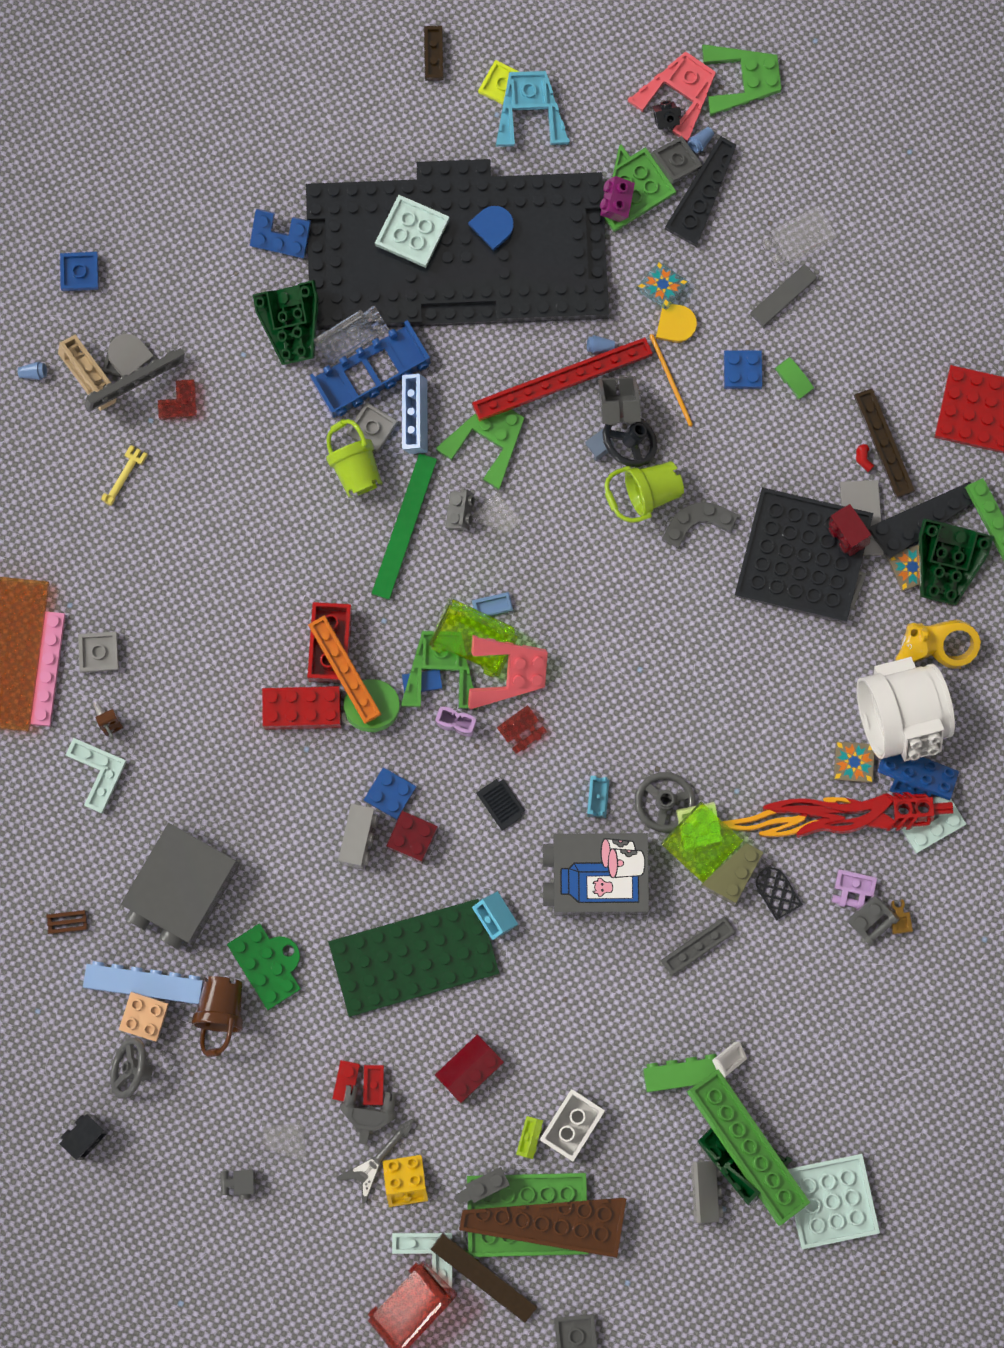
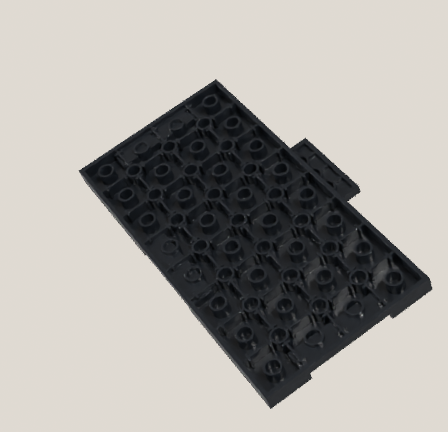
M490 159L416 162L417 179L306 184L307 220L311 221L308 237L309 281L315 280L319 298L316 330L405 327L404 322L407 320L411 327L609 319L604 217L600 216V204L604 198L602 172L491 176ZM398 195L450 217L426 268L375 246L377 237ZM490 206H500L511 214L513 230L510 237L493 251L468 225V222L483 209Z

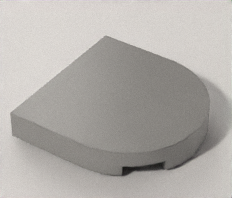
M121 334L115 337L108 348V359L121 376L132 374L137 368L153 357V354L138 337L131 334Z

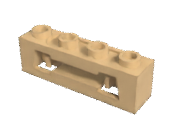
M76 334L60 342L58 355L88 395L91 392L102 390L105 385L111 383ZM117 398L98 407V409L101 411L116 403Z

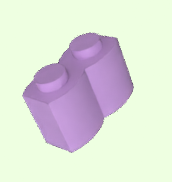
M440 707L435 719L436 724L440 728L455 730L458 734L467 737L473 736L477 724L473 716L466 713H457L448 707Z

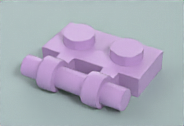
M839 869L834 889L842 892L841 896L833 895L831 902L837 903L842 907H845V905L855 907L858 910L866 903L864 902L865 896L872 897L874 895L877 878ZM848 892L858 894V900L847 898Z

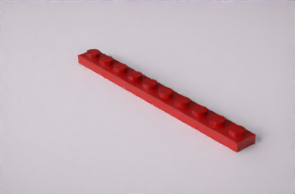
M646 337L472 402V407L478 420L482 421L649 358L653 353Z

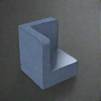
M603 429L585 442V445L593 453L595 461L608 453L603 443Z

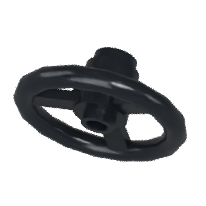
M641 418L640 422L632 424L625 432L611 430L613 425L605 424L602 432L603 443L608 453L617 462L625 466L638 468L649 464L655 458L658 448L657 437L652 427L644 419ZM647 434L650 441V449L643 458L639 444L645 439ZM610 438L622 440L626 447L631 448L634 460L622 456L614 448Z

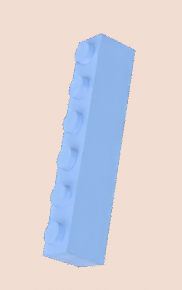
M93 961L92 965L86 964L83 988L130 995V992H135L155 999L199 1005L204 981L200 980V976L189 975V978H182L181 974L170 972L168 976L162 975V971L150 969V973L142 972L143 968L131 967V970L123 969V965L118 964L105 967L103 962Z

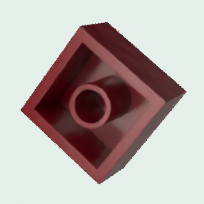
M851 504L830 516L828 530L833 538H838L840 541L839 546L844 553L852 556L870 544L871 533Z
M402 811L386 847L423 864L438 831V826Z

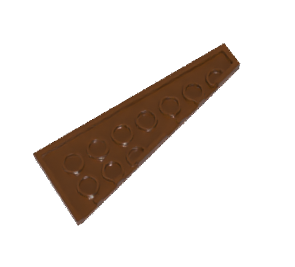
M627 1198L462 1210L459 1230L617 1258Z

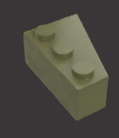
M748 843L744 844L700 887L735 905L758 864L763 851Z

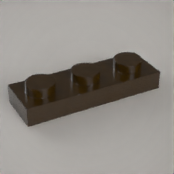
M424 26L425 81L443 80L442 26Z

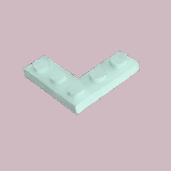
M73 738L66 756L100 771L84 806L103 814L127 761Z
M392 1233V1254H432V1295H452V1266L430 1250L442 1233ZM444 1233L452 1239V1233Z

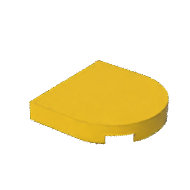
M663 302L656 339L674 343H682L694 335L697 326L694 313L685 306L668 303L666 306Z

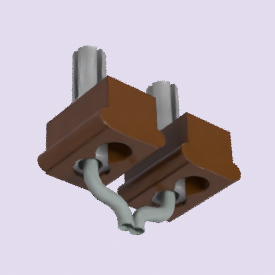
M99 701L93 703L97 712L95 718L100 729L106 736L110 735L113 738V733L124 728L119 717L113 709L105 712Z

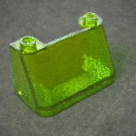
M448 598L430 639L429 645L431 649L438 653L448 650L480 665L485 675L499 677L508 659V654L473 656L471 653L472 635H476L479 638H491L499 642L515 644L519 637L518 630L462 602Z

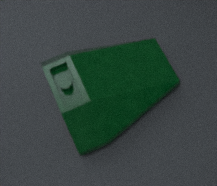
M315 280L279 290L253 294L256 314L281 364L286 365L315 358L319 300Z
M923 519L919 534L920 597L957 605L988 557L994 536L935 520Z

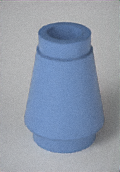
M706 127L689 138L688 145L694 153L704 150L714 136L713 130Z
M595 335L587 339V352H591V354L604 353L615 348L614 340Z
M38 361L18 367L19 378L42 380L47 377L46 364Z

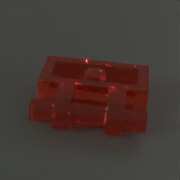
M528 705L497 727V730L508 744L513 740L516 741L517 745L511 748L515 754L521 750L525 751L528 745L535 740H540L541 736L547 732L543 726L536 730L534 725L539 722V719ZM529 730L531 734L522 740L520 735Z

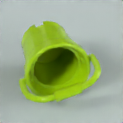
M342 419L332 425L326 438L329 455L326 456V461L337 474L348 498H353L352 492L353 494L357 493L359 496L376 489V483L382 485L383 482L373 455L374 447L372 440L365 438L360 426L353 420ZM347 424L352 425L357 430L361 440L333 452L331 446L332 434Z
M669 461L642 469L625 466L610 473L606 478L604 488L606 492L605 497L611 510L625 522H641L651 518V513L654 509L683 497L684 485L681 475H677L673 471L677 469L676 465ZM625 472L628 496L635 511L641 517L629 518L618 510L619 507L609 489L611 479L617 474Z

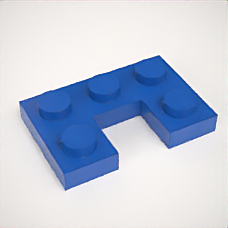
M256 209L250 246L304 258L311 221L292 217L288 235L272 231L275 212Z

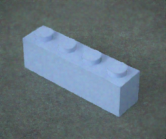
M421 374L402 375V449L409 454L428 453L427 379Z

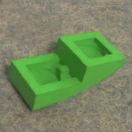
M790 357L774 368L783 382L788 384L797 399L802 398L814 388L806 375Z

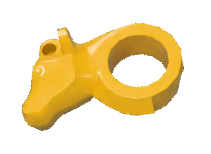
M949 620L925 626L922 623H910L906 626V632L902 638L901 647L895 657V661L911 657L915 663L933 656L945 667L961 669L963 665L970 663L977 656L981 641L978 632L963 620ZM954 631H964L970 636V646L960 656H950L943 649L945 638Z

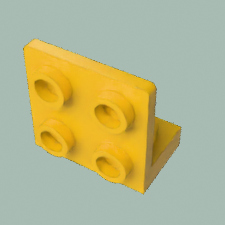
M421 1155L383 1161L385 1189L389 1207L428 1201Z

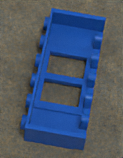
M408 320L404 322L405 327L398 331L395 329L388 332L389 336L381 340L379 338L374 339L371 346L364 350L362 347L358 348L356 354L348 359L346 356L340 358L339 364L332 368L329 365L324 367V372L316 377L313 373L310 374L313 385L333 418L343 416L347 413V410L353 407H359L369 397L370 399L375 398L385 388L391 389L396 385V382L402 379V375H411L418 370L422 371L431 364L428 353ZM385 349L398 374L381 383L367 359ZM362 362L376 386L358 396L345 371Z

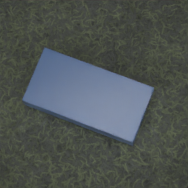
M509 592L472 600L476 620L513 612Z

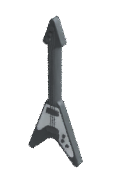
M413 1119L399 1125V1130L375 1157L337 1176V1180L359 1179L361 1181L362 1203L367 1202L381 1161L404 1135L409 1134Z

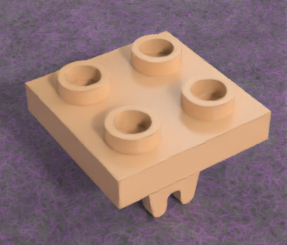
M130 992L119 1030L157 1042L169 1003Z

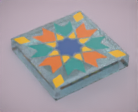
M658 261L639 283L636 290L667 310L688 286L689 281Z

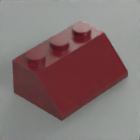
M477 1034L435 1076L462 1104L504 1062Z

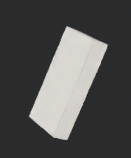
M740 1041L730 1045L712 1061L716 1070L719 1069L722 1075L726 1077L747 1060Z

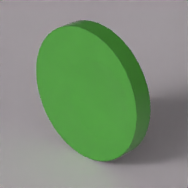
M376 679L363 680L381 716L364 724L347 693L344 698L345 716L352 726L361 731H382L391 726L397 719L400 709L399 697L393 687L386 682Z

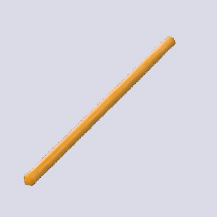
M650 334L649 337L688 426L692 427L693 423L654 335Z

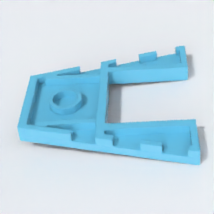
M546 71L509 72L496 147L515 145L512 110L548 109L550 145H567L570 143Z

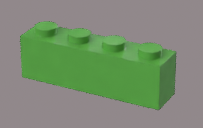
M705 1055L703 1060H697V1057L685 1058L686 1062L678 1063V1060L666 1061V1065L658 1066V1063L646 1064L647 1068H643L646 1093L698 1084L716 1071L712 1060L717 1055Z

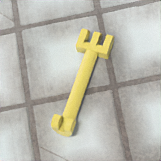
M130 445L125 453V457L129 461L109 495L106 493L102 495L101 500L109 506H112L117 494L135 464L137 463L142 466L148 456L146 452H143L139 458L141 450L138 448L132 454L135 449L133 445Z

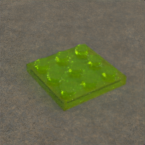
M700 802L661 842V845L704 883L743 840L703 802Z

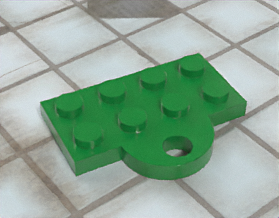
M259 923L227 944L268 1011L301 990L291 974L300 962L299 948L291 939L282 936L270 939ZM288 945L294 948L293 955L289 957L283 953L284 948Z

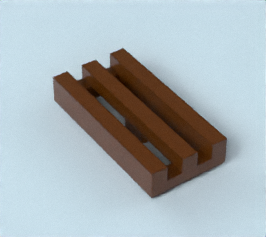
M86 910L46 915L48 934L88 930ZM82 915V918L52 922L54 918ZM83 922V926L53 929V926Z

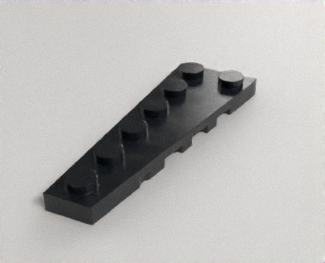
M720 136L667 222L665 230L697 247L737 146L735 143Z
M971 482L870 526L869 532L887 557L891 559L919 540L923 519L945 523L973 504L965 489Z

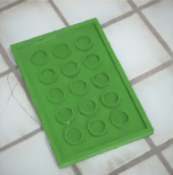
M586 1173L505 1175L510 1184L509 1186L475 1203L472 1200L467 1201V1207L470 1210L587 1200ZM483 1175L467 1176V1183ZM468 1232V1252L474 1257L588 1254L581 1251Z

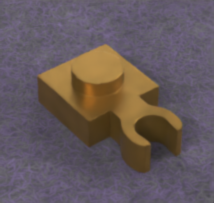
M903 899L900 900L901 907H896L894 900L891 902L892 909L900 919L896 924L893 923L891 925L892 935L913 932L910 912L904 913L903 911L905 906Z

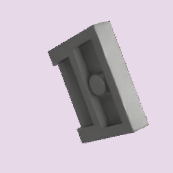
M874 894L847 919V922L872 946L882 933L900 919ZM885 913L888 918L869 934L866 930Z

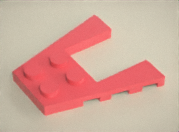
M684 52L662 73L656 75L651 82L640 88L635 95L629 97L628 102L643 112L664 83L693 103L680 119V125H676L672 133L678 137L682 136L688 143L716 72L689 53Z
M472 635L471 653L473 656L508 654V667L505 687L469 689L468 707L470 709L545 688L548 655L546 649L526 645L520 646L511 642L504 643L495 639H484Z

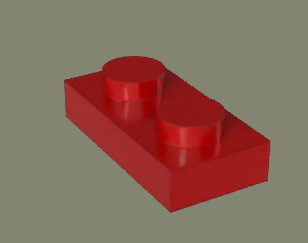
M340 1060L332 1099L344 1102L346 1085L352 1086V1093L353 1085L356 1086L360 1064Z
M364 1065L363 1105H383L384 1065Z

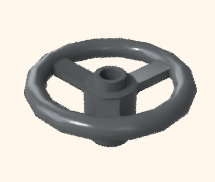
M658 772L648 776L639 785L635 794V810L639 819L648 828L658 832H673L679 829V824L677 821L670 825H665L667 811H670L676 802L688 799V807L695 806V794L691 785L682 776L672 772ZM660 779H668L677 782L685 791L673 794L669 790L659 791L651 783ZM645 790L656 799L655 804L659 809L657 823L653 822L645 814L642 807V797ZM662 799H667L669 803L667 805L663 804Z
M130 1037L125 1040L117 1050L113 1060L110 1084L112 1092L119 1099L130 1097L134 1094L141 1081L149 1080L152 1076L153 1068L146 1062L145 1046L138 1037ZM133 1045L137 1047L138 1060L134 1057ZM126 1052L127 1061L123 1063V1074L118 1078L119 1063ZM128 1079H133L130 1086L126 1090L121 1091L120 1087Z

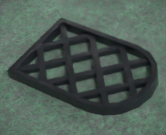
M768 867L758 874L756 878L758 893L776 921L803 905L781 870ZM776 870V877L770 876L769 871ZM779 873L784 877V879L778 878ZM759 876L766 877L764 884L758 883ZM768 878L775 879L774 886L766 885ZM777 880L784 882L783 889L776 887ZM786 883L788 884V886L790 887V889H791L792 891L785 889V888H786ZM758 885L763 886L762 892L760 891ZM766 887L773 889L771 895L764 894ZM775 889L782 891L781 898L774 896ZM784 892L792 893L790 900L783 899ZM794 895L797 898L798 902L792 901ZM765 897H769V898H770V903H769V904H768V902L766 901ZM773 899L780 900L779 907L771 906ZM782 901L789 902L788 910L781 908ZM792 903L798 905L790 910ZM771 908L778 910L777 915L774 914ZM780 910L786 912L779 917Z

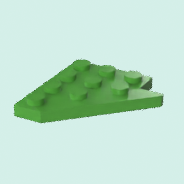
M622 144L619 145L612 177L617 176L635 183L629 216L621 222L606 217L604 219L613 232H616L676 194V190L646 147L629 156Z

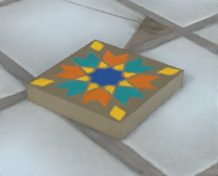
M919 544L903 550L891 559L887 557L901 592L920 585Z
M836 741L833 780L873 783L874 752L870 744Z

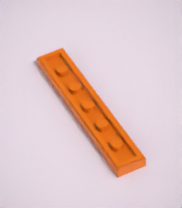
M325 615L308 624L364 724L381 716L378 707Z

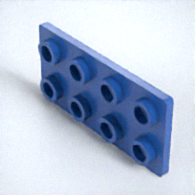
M901 754L881 759L877 770L881 774L894 778L889 790L893 793L903 795L902 792H909L912 795L927 794L929 797L931 794H934L946 800L951 799L959 771L925 757L904 762Z

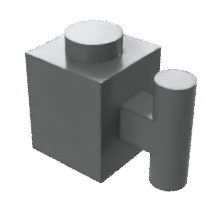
M255 1170L233 1171V1179H228V1171H220L221 1196L229 1195V1187H234V1195H239V1199L251 1198V1194H256Z

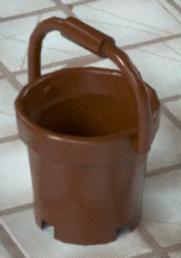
M209 976L208 979L204 978L198 1009L193 1015L192 1024L197 1028H201L200 1047L203 1054L207 1057L220 1056L228 1047L232 1033L243 1030V1019L241 1018L243 982L236 979L235 984H232L228 977ZM206 1030L227 1032L226 1039L221 1048L206 1049Z

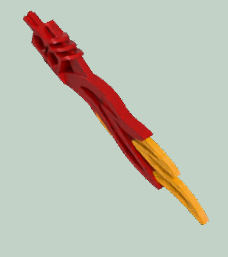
M902 792L903 795L892 793L893 796L883 793V795L862 802L842 797L823 798V801L803 798L788 799L764 805V812L747 818L720 821L718 823L722 828L735 831H756L772 825L785 824L759 832V836L769 838L795 834L797 838L820 831L845 834L866 827L886 831L897 828L896 831H900L904 827H907L906 830H910L914 826L930 825L931 821H934V815L953 814V803H933V797H929L927 794L912 795L909 792ZM892 805L894 819L885 814ZM923 806L926 807L929 811L927 813H921L918 810V808ZM900 808H906L908 809L909 813L904 815L901 814L898 810ZM869 812V813H867V814H865V815H862V816H860V817L851 818V819H846V817H844V816L836 815V814H860V813ZM775 814L798 815L794 817L775 818L757 825L739 826L742 824L756 822ZM807 817L818 818L794 829L780 832L802 823ZM840 824H851V825L835 826V825H840Z

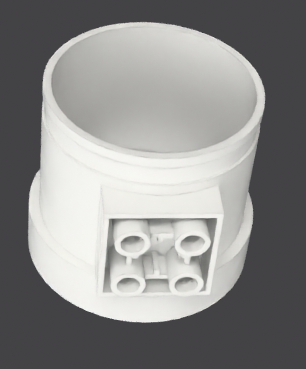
M908 657L874 666V675L858 679L856 691L861 722L867 740L879 759L901 754L905 762L917 760L928 755H936L942 751L943 738L953 736L955 730L953 705L944 677L935 664L916 667L912 658Z

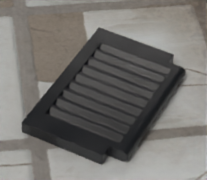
M496 779L476 792L501 831L522 818L521 813L525 809L504 779L499 782Z

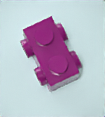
M617 176L607 180L604 184V198L600 204V216L617 222L627 219L635 183Z

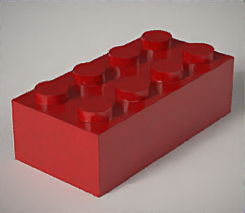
M313 602L311 623L325 615L349 657L352 622L351 604ZM310 631L307 674L309 682L341 683L316 638Z
M340 686L262 688L263 728L265 730L341 728Z

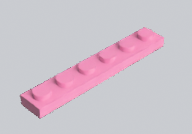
M45 611L31 725L51 727L66 616L64 613Z

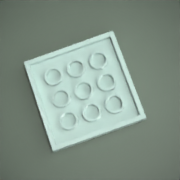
M862 1154L788 1169L810 1201V1204L794 1215L801 1249L880 1233Z

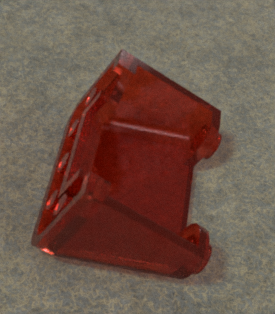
M424 1261L420 1264L416 1262L408 1270L411 1274L378 1309L375 1306L368 1313L370 1318L367 1321L389 1348H409L458 1295Z

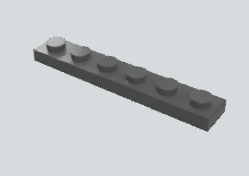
M181 348L176 351L171 350L161 359L156 358L149 365L137 368L134 373L122 376L113 384L105 385L102 390L91 392L86 398L85 408L88 412H91L183 363L184 351Z

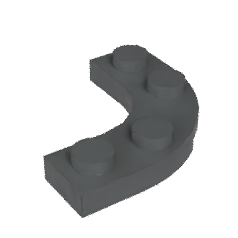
M701 502L691 504L680 510L673 517L662 537V541L679 549L686 533L692 526L698 523H709L730 533L738 514L713 503Z

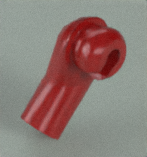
M867 444L859 445L856 449V462L867 472H870L874 465L867 459L869 446Z

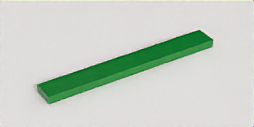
M420 453L418 455L371 593L373 596L390 601L437 463L436 458Z

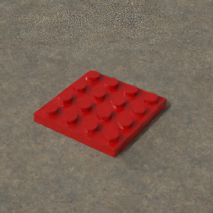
M950 365L934 438L1004 453V377Z

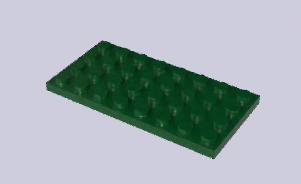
M479 899L328 941L348 1016H356L500 974L488 932L472 908L479 902Z

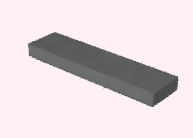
M804 264L751 311L750 315L764 327L817 279V276Z
M724 916L660 961L672 977L732 936L736 931Z

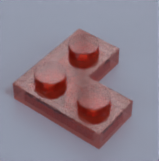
M194 379L176 381V399L158 400L159 420L197 418Z

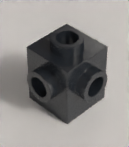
M663 101L660 105L652 106L655 124L658 129H672L676 125H680L679 118L682 117L680 107H677L674 101Z

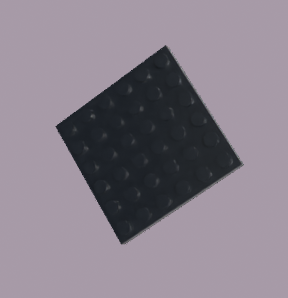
M762 487L735 597L847 623L865 548L849 556L848 553H844L841 550L838 538H833L828 530L830 516L845 506ZM854 509L869 531L874 513Z

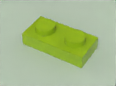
M526 1116L516 1155L533 1159L537 1150L538 1138L542 1131L543 1120Z

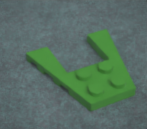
M702 45L703 63L705 65L740 61L744 93L708 96L710 116L781 92L778 57L776 54Z
M511 409L479 421L475 413L436 448V451L452 461L472 430L503 449L483 478V481L500 490L524 422V417Z
M422 631L401 707H421L422 670L459 671L458 709H470L468 707L469 689L474 687L466 660L461 632Z

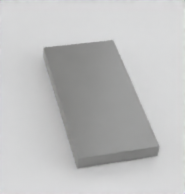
M878 480L839 483L841 506L851 504L854 509L874 513L871 526L881 522ZM871 535L870 544L865 547L863 556L883 555V550Z

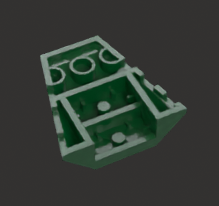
M710 1128L698 1140L699 1145L748 1206L753 1205L759 1199L758 1195L760 1192L747 1181L717 1135ZM777 1154L787 1168L793 1159L788 1156L784 1158Z

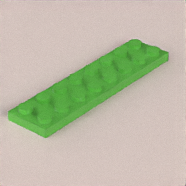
M719 1069L686 1091L747 1181L760 1192L758 1197L778 1226L810 1204L808 1198Z

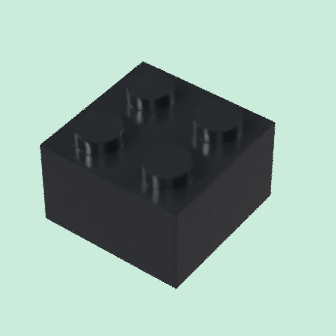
M82 1114L75 1121L76 1126L72 1130L68 1129L61 1136L62 1141L59 1144L75 1160H84L110 1132L93 1114H86L85 1116Z

